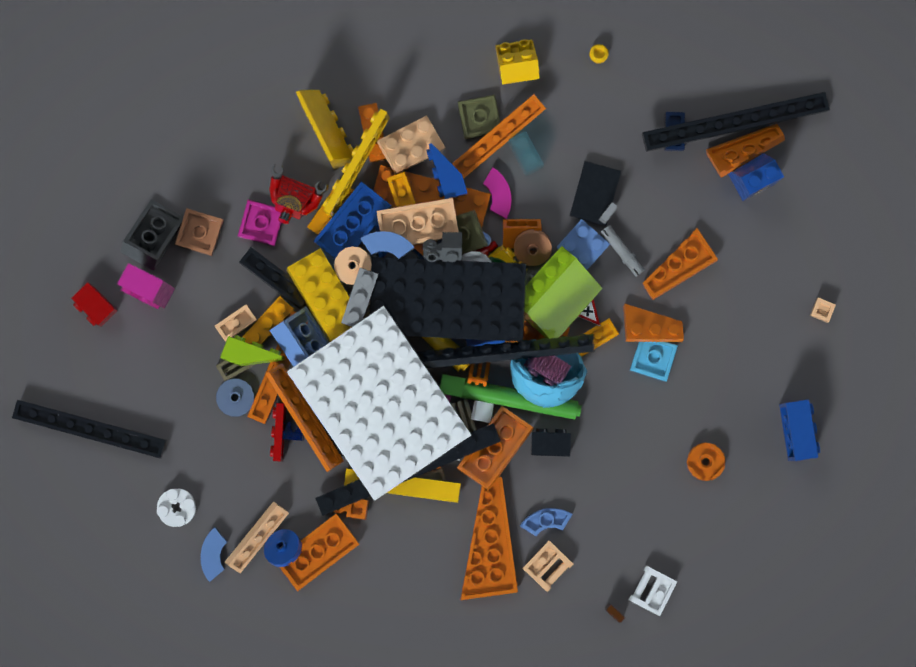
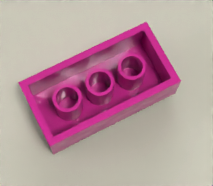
M129 263L117 283L122 286L121 291L156 309H159V307L165 309L175 290L174 287Z

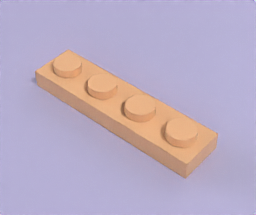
M273 501L226 559L225 563L241 573L265 544L269 536L274 533L287 517L289 512Z

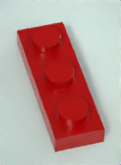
M276 403L272 413L273 418H275V426H272L271 430L274 445H271L270 457H273V461H283L286 406L284 403Z

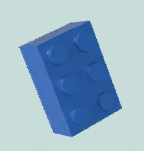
M809 400L779 404L788 461L818 458L820 445L815 439L817 426L812 421V415H814L813 404L809 403Z

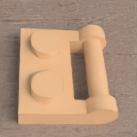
M548 540L522 569L548 592L551 589L550 586L568 567L571 568L574 564ZM560 558L563 562L543 581L541 577Z

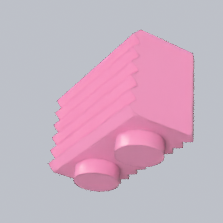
M556 356L528 358L524 364L532 376H541L544 378L543 382L549 386H556L557 383L563 382L571 368V365Z

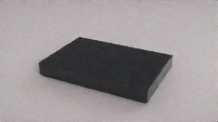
M584 161L569 216L606 226L607 222L603 223L599 219L614 200L621 171Z

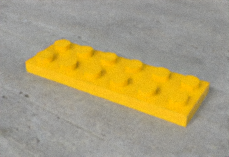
M380 109L379 112L373 114L370 120L372 125L369 130L367 128L364 130L361 136L363 140L360 146L356 145L351 154L353 156L351 162L345 164L341 180L337 179L332 189L334 192L332 196H328L323 203L324 211L329 216L333 217L340 208L388 123L390 117L386 111Z

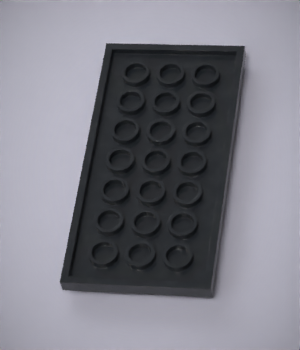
M372 257L371 271L378 273L370 297V315L384 306L404 336L521 342L524 338L527 264L479 261L442 262V260L430 262L427 259Z

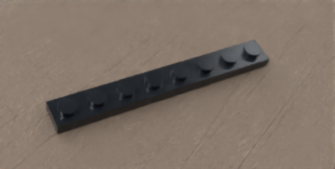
M17 400L12 416L13 419L160 459L162 458L167 441Z

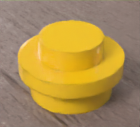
M601 44L594 45L589 52L590 59L595 63L605 62L608 58L607 48Z

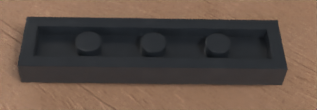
M250 247L239 261V264L301 309L305 300L292 278Z

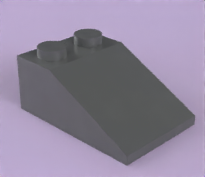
M151 199L123 240L121 253L154 271L178 232L183 217Z

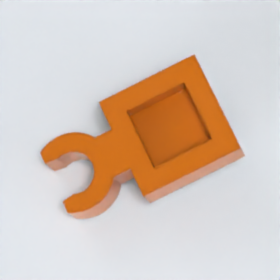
M362 499L334 512L342 514L346 511V517L366 520L369 500Z

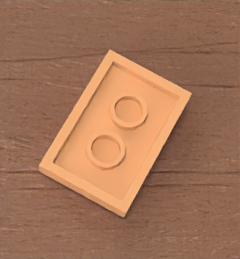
M427 115L377 141L395 175L428 159L426 150L429 149L430 143L440 152L445 150L443 142Z

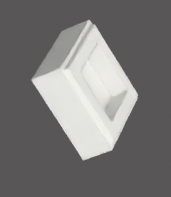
M474 400L471 419L490 423L494 404Z

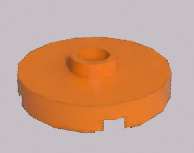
M700 443L690 450L686 463L692 476L698 480L710 481L719 477L723 472L725 456L722 450L715 444ZM704 458L709 460L708 465H703L702 460Z

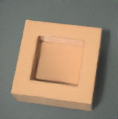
M816 298L810 316L829 323L836 304Z

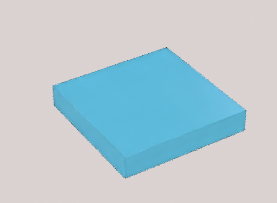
M638 342L630 371L667 382L678 345L670 342Z

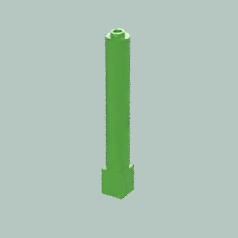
M442 375L440 389L444 395L575 420L576 416L580 417L582 405H578L579 401L570 399L559 406L543 408L527 401L515 388L489 383L485 387L481 383L479 385H475V382L469 384L467 383L468 379Z

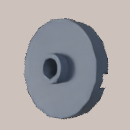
M241 379L225 381L216 393V402L219 409L224 414L232 417H240L249 412L255 399L252 387ZM233 394L238 395L239 398L237 401L232 400Z

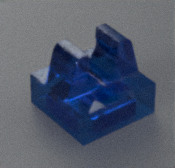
M291 422L286 424L283 431V439L304 440V435L299 427L293 432Z

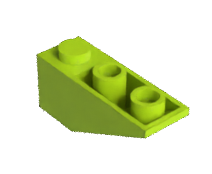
M237 335L234 338L228 336L220 356L221 359L239 366L284 361L285 357L280 355L281 351L273 348L267 351L262 349L264 345L252 342V345L245 342V338Z

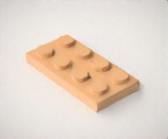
M453 198L377 211L380 231L396 233L407 239L412 245L424 243L429 239L435 241L442 240L443 232H459Z

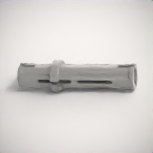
M611 225L601 231V234H603L623 260L622 263L629 267L635 277L645 271L635 258V253H631Z

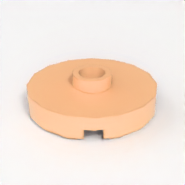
M351 246L339 252L335 259V273L344 283L354 285L359 268L371 271L372 258L367 251L360 247ZM352 262H355L356 267L354 269L350 268V264Z

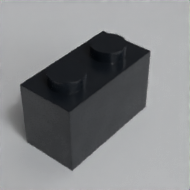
M536 428V432H531V455L570 457L571 433H566L567 429H555V433H547V429Z

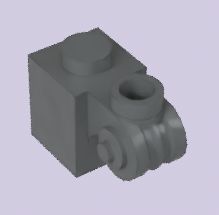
M443 232L442 242L439 244L432 239L426 240L423 243V256L430 262L442 260V262L462 261V232Z

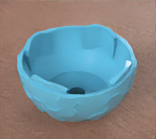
M578 353L555 355L571 365L563 382L557 383L556 386L545 384L543 382L544 378L539 375L537 377L532 376L527 371L528 368L524 366L528 358L511 360L510 370L515 389L527 401L543 408L555 407L566 403L581 389L587 374V369Z

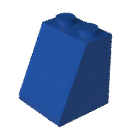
M765 153L728 174L742 201L777 184L784 178L776 160Z

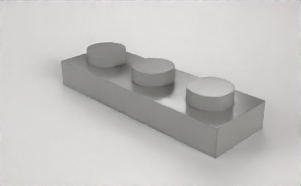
M359 268L341 321L342 324L353 327L363 320L378 273Z

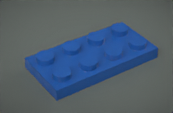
M361 181L315 238L314 242L336 259L339 252L351 246L359 247L362 244L360 238L370 234L378 224L377 211L390 209L391 205Z

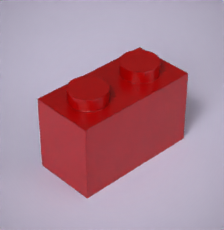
M89 282L71 298L75 302L73 306L79 312L84 311L88 315L86 319L93 326L97 324L102 327L118 311Z

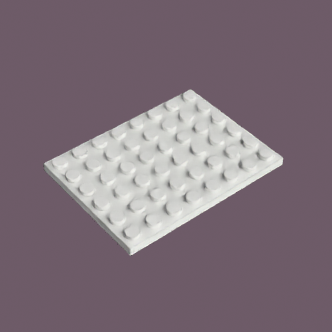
M384 306L287 371L374 501L471 436L469 430Z

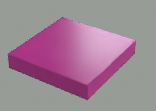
M247 200L238 237L275 246L281 227V222L278 221L281 213L276 211L274 206Z

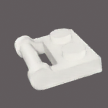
M645 566L643 570L645 572L634 594L630 595L628 600L660 616L677 581ZM651 575L657 578L644 602L640 600V597Z

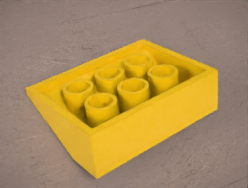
M320 90L297 91L296 94L333 170L344 166L347 162L350 163L353 158L351 155L353 148L351 144H346L344 140L347 137L342 127L338 128L336 121H338L334 110L330 111L327 106L330 104L325 93L321 94Z

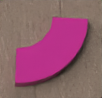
M492 167L483 183L489 189L492 196L490 211L507 219L511 208V191L503 175Z

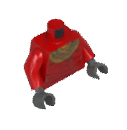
M274 164L271 169L274 176L271 177L269 191L271 201L275 204V210L281 213L278 221L283 224H289L291 217L301 219L303 215H308L316 210L323 197L322 192L327 191L329 188L328 184L322 190L320 189L322 181H318L314 188L283 175L280 178L279 176L283 173L284 168L281 166V172L277 173L274 170Z

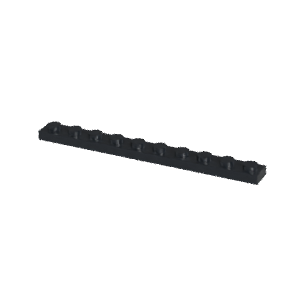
M826 92L650 130L643 132L642 137L645 150L648 152L828 112L830 108Z
M581 334L570 337L561 336L550 339L542 338L540 340H523L521 342H503L481 346L426 350L416 352L426 368L594 352L595 339L594 334Z
M494 423L471 432V436L403 482L501 442ZM359 479L315 499L322 516L371 495Z

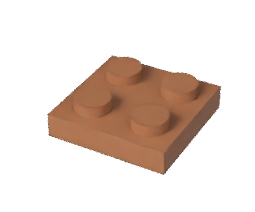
M186 208L175 245L213 256L224 220Z

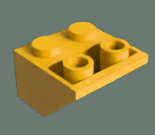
M524 39L512 43L504 42L495 45L502 85L540 79L538 58L532 39Z

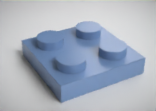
M581 219L556 248L559 249L563 246L588 270L610 243Z

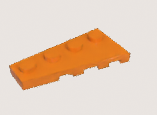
M774 124L706 149V152L720 178L785 141V136L778 124Z
M696 228L642 285L651 299L654 300L718 261V258L698 228Z

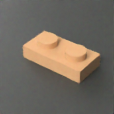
M244 305L216 324L215 328L226 342L228 336L233 338L255 323L257 319L249 307Z

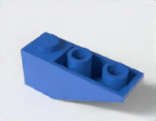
M430 143L429 149L426 152L429 161L433 160L435 167L432 168L434 178H438L440 186H437L440 198L449 199L467 195L462 174Z

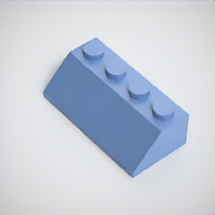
M307 307L302 308L270 329L273 337L293 367L329 343Z

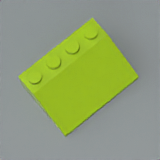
M561 246L526 285L524 320L545 338H559L603 288L578 259Z

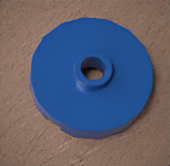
M281 529L274 532L267 539L264 546V555L272 565L286 567L289 563L297 560L301 553L302 544L295 532L289 529Z

